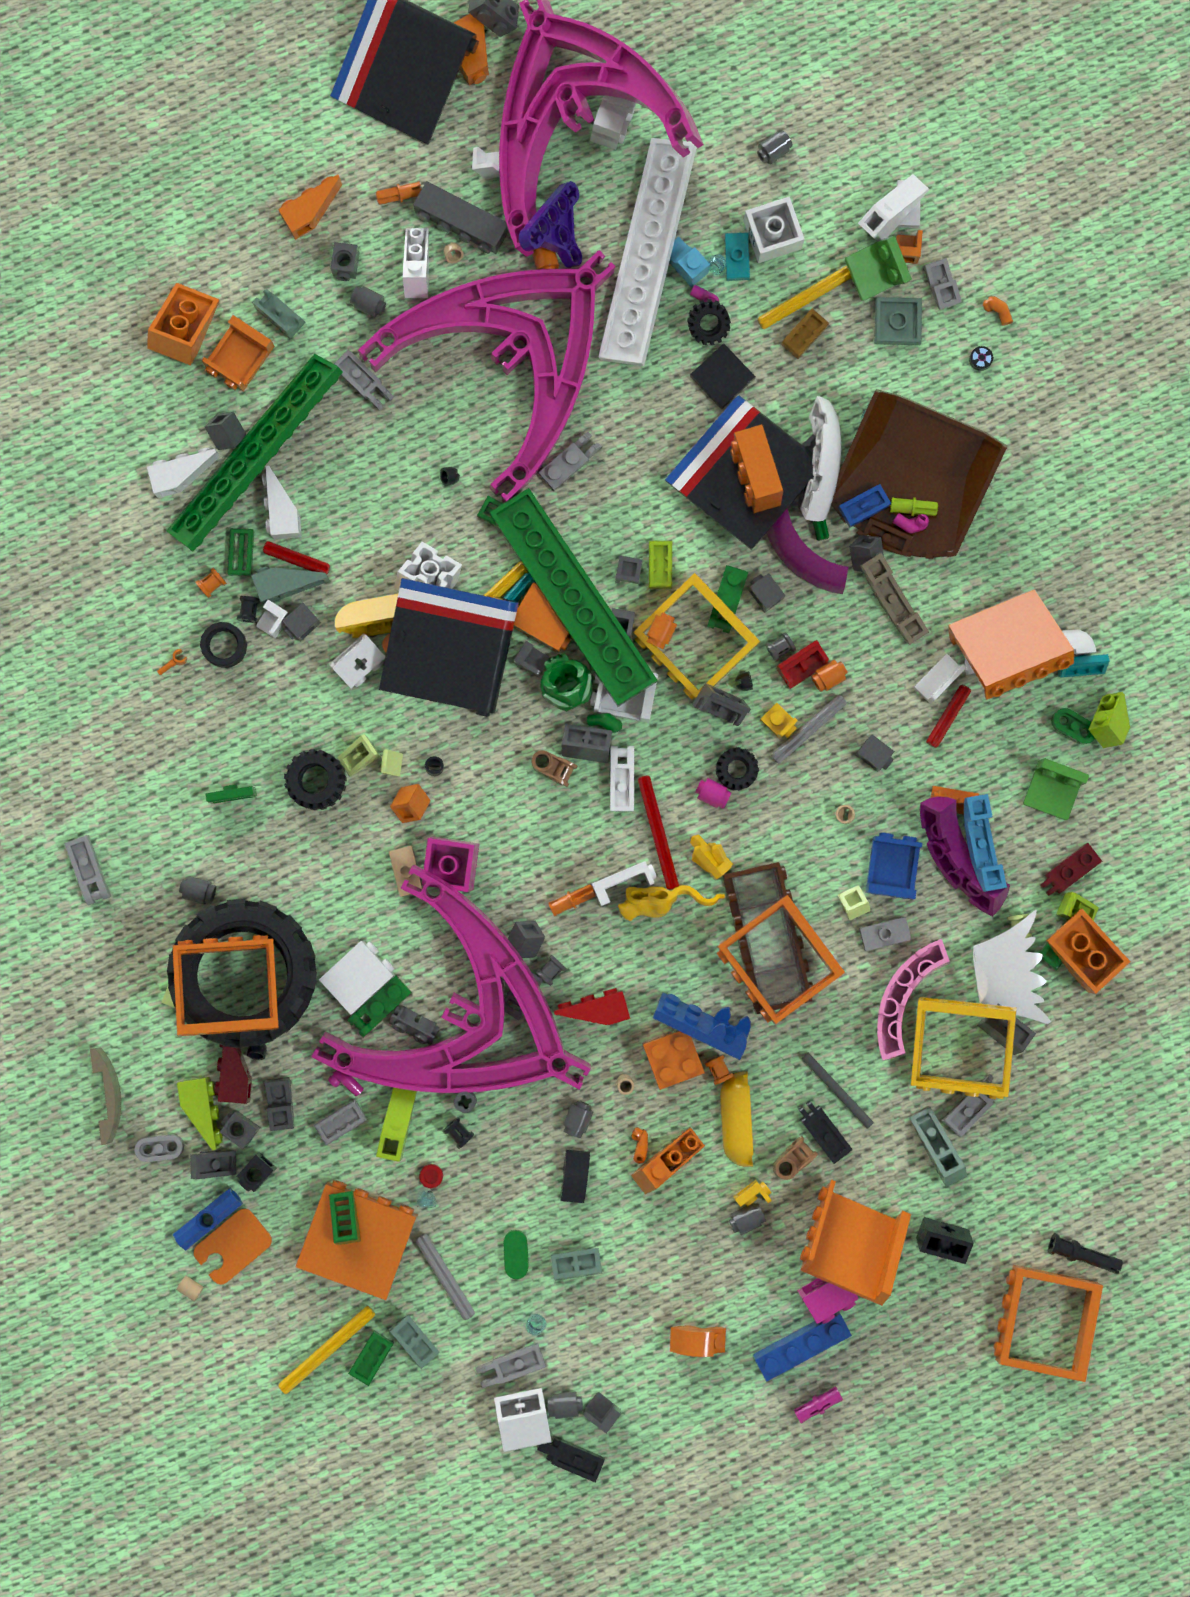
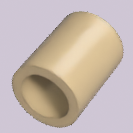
M622 1074L617 1078L616 1083L621 1094L628 1095L633 1092L634 1083L631 1076ZM623 1081L631 1083L628 1088H622L620 1084Z
M185 1276L176 1290L195 1302L204 1287L188 1276Z

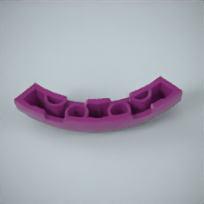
M787 508L767 532L773 549L782 562L798 577L819 589L843 594L848 567L832 563L807 547L797 534Z
M938 796L921 802V827L926 830L929 840L927 847L937 867L954 889L959 888L970 898L968 901L972 905L993 917L1005 902L1010 884L1006 883L1007 888L983 892L972 865L968 845L958 823L955 799Z

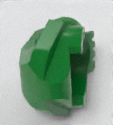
M565 653L555 655L545 661L544 665L547 671L544 672L541 678L540 689L546 701L566 712L589 701L592 693L593 675L585 664L573 659L569 660Z

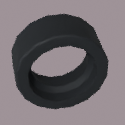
M218 622L205 629L201 636L200 648L203 656L211 664L221 668H229L242 661L247 651V642L244 634L238 627L231 623ZM222 631L233 634L237 640V650L231 657L225 659L214 656L210 649L211 639Z

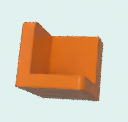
M918 230L915 236L897 235L896 240L905 263H918L921 257L923 230Z
M419 784L405 786L399 789L390 808L402 823L421 820L430 799Z

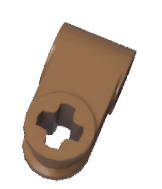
M544 750L536 752L531 761L535 771L565 787L569 786L568 780L573 770L578 767L576 764ZM543 755L548 758L549 764L547 767L540 768L536 765L535 760L538 756ZM566 767V770H565L563 776L561 777L560 775H561L563 769Z
M800 1136L775 1160L773 1172L781 1179L790 1180L817 1157L818 1153L812 1151L804 1142V1137ZM788 1162L790 1164V1171L785 1175L780 1174V1164Z

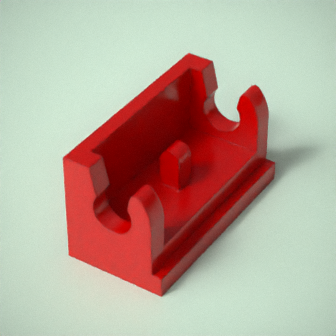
M815 640L780 663L776 670L789 689H792L813 675L817 669L829 663V658L818 640Z

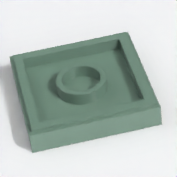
M876 297L874 344L921 345L922 298Z

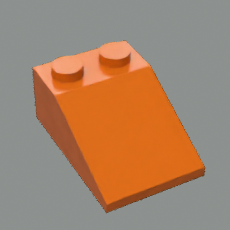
M176 283L148 329L147 349L192 365L201 348L219 299Z
M1082 908L1046 940L1071 975L1088 993L1097 994L1131 962Z

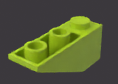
M209 1076L177 1082L180 1107L212 1150L220 1148V1143H223V1135L219 1133L221 1129L217 1128L216 1120L219 1119V1109L217 1105H214L213 1096L215 1095L214 1081H211Z
M393 1087L376 1157L397 1162L402 1160L417 1091Z

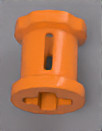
M214 567L210 569L211 572L201 581L197 580L195 582L208 598L211 597V593L218 587L227 584Z
M723 1054L705 1063L715 1079L714 1085L720 1084L734 1076L733 1073L729 1072L724 1062L725 1057Z

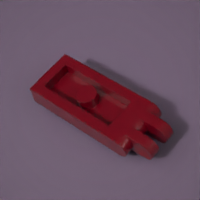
M1086 843L1044 875L1047 879L1040 886L1044 888L1051 883L1052 887L1046 891V894L1049 896L1055 891L1060 894L1103 861L1091 845Z

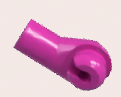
M694 285L690 293L691 296L700 301L707 302V299H712V302H715V300L719 301L717 295L697 285Z
M898 513L892 523L907 533L912 534L924 530L928 526L929 518L925 514H920L917 517L908 519Z
M339 1071L332 1072L333 1075L328 1078L329 1083L333 1087H338L342 1083L354 1096H358L364 1089L352 1076Z

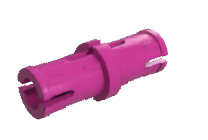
M835 1386L819 1396H813L812 1400L795 1408L794 1411L802 1424L819 1413L821 1415L824 1414L826 1409L843 1401V1398Z

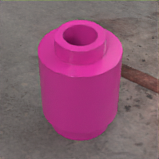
M707 778L706 781L701 780L695 791L699 794L697 799L716 809L718 807L724 809L732 793L727 790V787L710 778Z

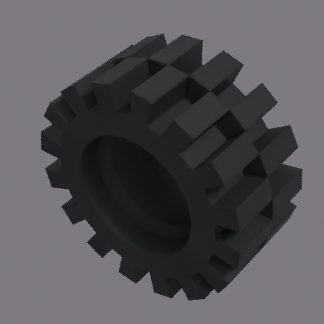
M707 299V302L699 301L700 304L693 306V310L689 311V317L687 318L692 337L698 343L701 341L703 345H707V343L715 345V341H718V343L722 342L721 338H726L728 335L727 331H730L731 328L730 317L723 304L720 305L717 300L712 302V299ZM707 314L715 315L718 319L717 326L712 330H704L700 326L702 317Z
M741 747L728 749L719 757L716 763V775L719 782L733 791L748 788L754 783L759 772L758 761L755 759V755L748 752L747 749H741ZM734 760L742 761L746 766V773L741 778H734L728 772V766Z

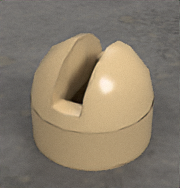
M451 242V244L444 247V256L449 263H457L463 258V251L457 243Z
M841 805L836 810V818L842 824H849L855 819V811L849 805ZM845 809H849L847 821L844 820Z

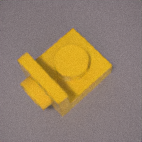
M778 703L760 719L779 739L784 735L788 738L797 729L795 724L798 720L796 718L793 719Z
M755 1179L733 1197L740 1207L744 1204L747 1207L757 1200L758 1197L756 1195L759 1192L767 1203H770L772 1200L769 1195L772 1192L764 1181L759 1184Z

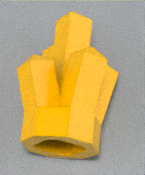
M699 834L692 836L690 841L694 847L692 861L708 872L714 880H717L732 867L733 863L727 858L721 844H707Z

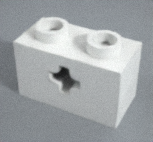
M363 633L329 665L352 688L353 686H360L366 680L365 676L371 670H378L383 665V659L386 656ZM357 658L362 660L363 665L361 667L356 665L355 660Z

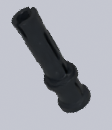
M1056 1233L1051 1236L1048 1245V1253L1051 1255L1058 1254L1067 1257V1260L1071 1262L1076 1260L1082 1261L1117 1275L1122 1269L1123 1261L1121 1259L1085 1248L1078 1241L1063 1239Z

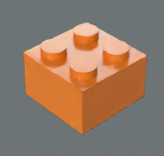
M677 1030L642 1043L659 1090L705 1073L693 1040L687 1034Z

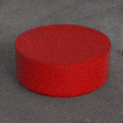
M427 1164L421 1169L419 1179L424 1187L431 1189L441 1184L444 1175L438 1165Z

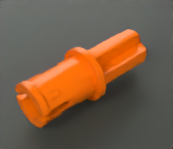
M420 181L402 186L396 184V187L377 191L376 199L378 204L382 205L395 201L402 203L404 199L418 197L422 190L420 188Z
M587 885L572 893L568 891L567 895L548 904L553 915L557 916L573 907L576 909V905L595 897L596 893L591 885Z

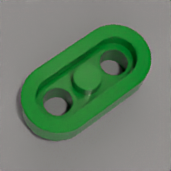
M1062 708L1053 714L1051 719L1052 726L1058 732L1083 745L1095 740V737L1088 730L1091 725V721L1068 708ZM1060 717L1067 719L1066 725L1060 723ZM1081 729H1085L1087 731L1086 737H1082L1080 735Z

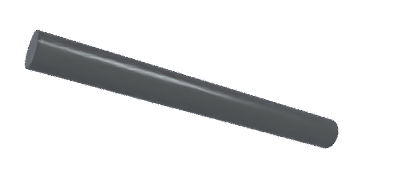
M809 1052L802 1057V1060L868 1129L874 1123L871 1118Z

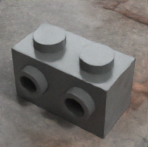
M469 0L468 13L496 35L502 37L517 29L519 5L513 0Z

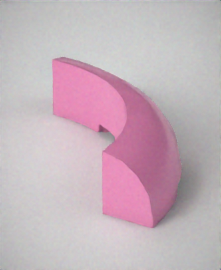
M942 939L930 943L912 955L900 966L886 987L881 1000L877 1023L878 1043L883 1061L906 1054L902 1039V1022L908 1000L917 986L927 976L939 968L950 964Z

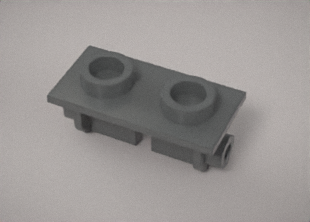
M397 1006L389 1022L393 1029L400 1033L406 1032L412 1035L418 1043L431 1045L440 1029L436 1026L437 1023L423 1016L417 1023L414 1020L418 1013L405 1006Z

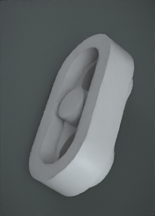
M175 1134L145 1137L135 1145V1155L143 1162L175 1159L184 1151L182 1138ZM170 1142H174L176 1144V1149L174 1151L169 1149ZM146 1145H150L152 1147L151 1153H147L145 1151Z

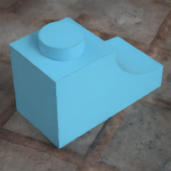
M680 237L674 240L669 263L692 288L709 273L710 263L695 247L691 248Z

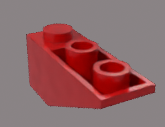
M617 988L603 991L604 996L595 998L594 994L580 998L581 1003L572 1005L571 1001L558 1004V1009L554 1010L555 1015L603 1025H611L631 1019L623 991L618 992Z

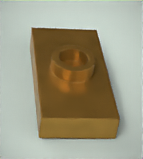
M812 308L786 336L781 345L799 359L829 326V322Z

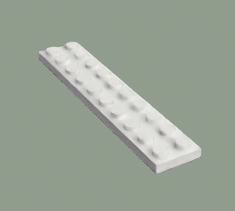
M651 138L598 356L601 361L637 366L645 365L697 149L692 142L683 141L684 148H689L690 154L683 158L673 149L670 140Z

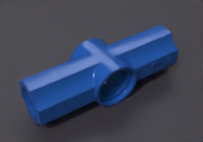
M229 1188L206 1208L201 1210L173 1234L178 1245L186 1251L243 1204L239 1195ZM204 1213L212 1215V1225L204 1223Z

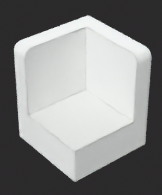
M474 147L472 170L484 179L500 178L499 152L485 153L479 147Z
M267 600L263 606L266 611L256 626L276 639L285 625L282 620L289 613L270 600Z

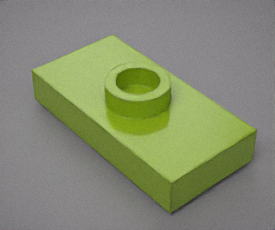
M649 541V589H672V541Z

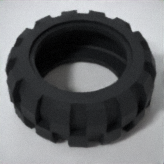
M227 900L226 903L214 907L211 905L196 914L197 916L180 931L174 945H178V941L193 940V944H202L203 939H220L223 936L237 932L254 933L260 936L268 935V939H273V944L283 956L287 970L285 988L277 999L278 1029L200 1036L225 1047L241 1048L257 1047L272 1042L277 1037L287 1033L300 1020L308 1008L315 990L317 977L315 953L311 941L307 939L302 931V927L291 915L288 916L278 910L277 906L263 901ZM172 949L168 959L167 976L168 989L173 1005L176 1008ZM204 953L181 955L184 1016L187 1024L270 1018L269 1008L250 1016H233L217 1010L205 999L198 986V967Z

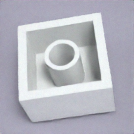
M790 196L745 211L743 222L758 263L802 249L805 239Z

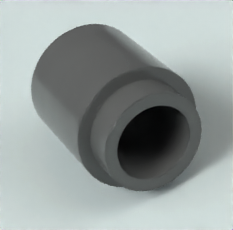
M785 131L775 132L758 145L759 150L757 154L763 163L767 162L771 165L788 153L789 148L793 144Z
M357 286L350 298V303L354 305V308L374 318L378 314L382 315L386 307L384 296L365 286L362 288Z
M188 876L186 880H182L179 893H182V899L204 905L206 903L211 904L215 897L216 885H212L210 881Z
M577 1101L576 1104L571 1103L563 1124L565 1126V1133L582 1138L583 1133H586L593 1115V1111L590 1110L591 1105L582 1101Z
M751 1204L731 1213L732 1219H729L734 1233L739 1231L741 1236L761 1227V1223L766 1222L759 1204L754 1206Z
M577 1392L553 1394V1397H548L549 1417H555L556 1419L579 1417V1411H583L582 1396H577Z

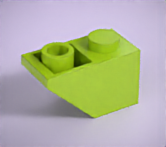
M1118 692L1104 695L1100 700L1088 730L1103 749L1123 745L1130 729L1125 694Z

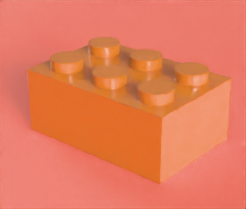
M758 425L735 432L730 452L734 464L738 463L739 471H737L739 482L741 485L745 484L746 493H744L747 506H752L754 513L780 506L783 488L763 426Z

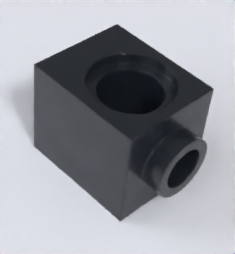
M259 1152L236 1177L240 1179L239 1184L245 1190L255 1192L272 1175L277 1167ZM251 1168L259 1169L261 1172L259 1180L251 1178Z

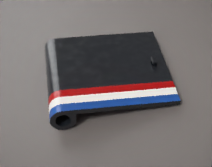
M367 0L330 96L429 145L464 57L469 56L470 53L474 54L478 47L477 35L408 0Z
M739 395L698 440L665 481L752 550L804 490L809 480L814 479L813 453ZM762 425L783 488V496L780 506L754 513L752 506L748 507L744 496V493H746L745 484L741 485L737 474V471H739L738 463L734 464L730 450H732L731 442L734 441L735 432Z
M402 578L379 690L476 710L477 715L489 717L490 713H495L519 602Z

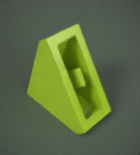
M1068 892L1064 894L1056 915L1070 919L1082 908L1094 921L1099 907L1077 893Z

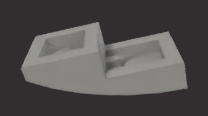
M947 258L923 266L939 310L962 302L956 280L952 278Z

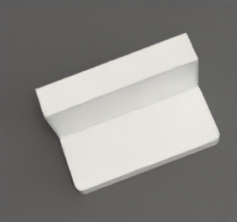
M945 654L913 688L931 704L967 667L964 664L959 666L948 654Z

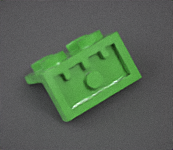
M895 236L881 239L845 257L846 265L861 301H865L895 285L905 284L912 280Z
M1046 758L1041 759L1037 763L1023 804L1062 820H1068L1079 788L1087 783L1089 774Z

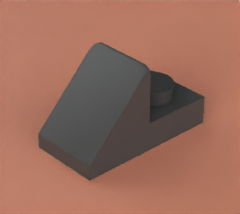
M201 1151L199 1154H190L191 1179L236 1175V1151Z

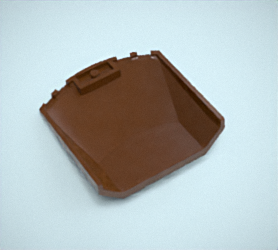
M876 389L839 471L831 506L846 524L838 509L839 505L879 484L882 486L890 502L892 497L913 500L914 497L920 501L937 502V515H926L929 518L928 526L919 532L910 534L892 523L898 513L890 512V507L854 525V527L859 529L857 531L859 536L881 537L883 549L903 556L925 557V559L956 556L1003 458L1007 445L985 431L906 397ZM900 513L908 519L918 516V514H914V516H911V514Z

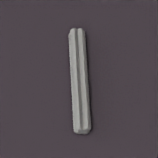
M837 695L772 753L771 756L775 762L780 764L841 710L847 704L846 700L841 695Z
M423 1234L415 1240L416 1244L463 1320H468L475 1314V1311L428 1235Z

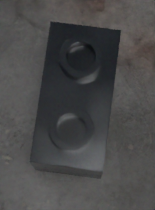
M926 1217L923 1218L916 1236L920 1252L966 1264L974 1244L969 1229Z

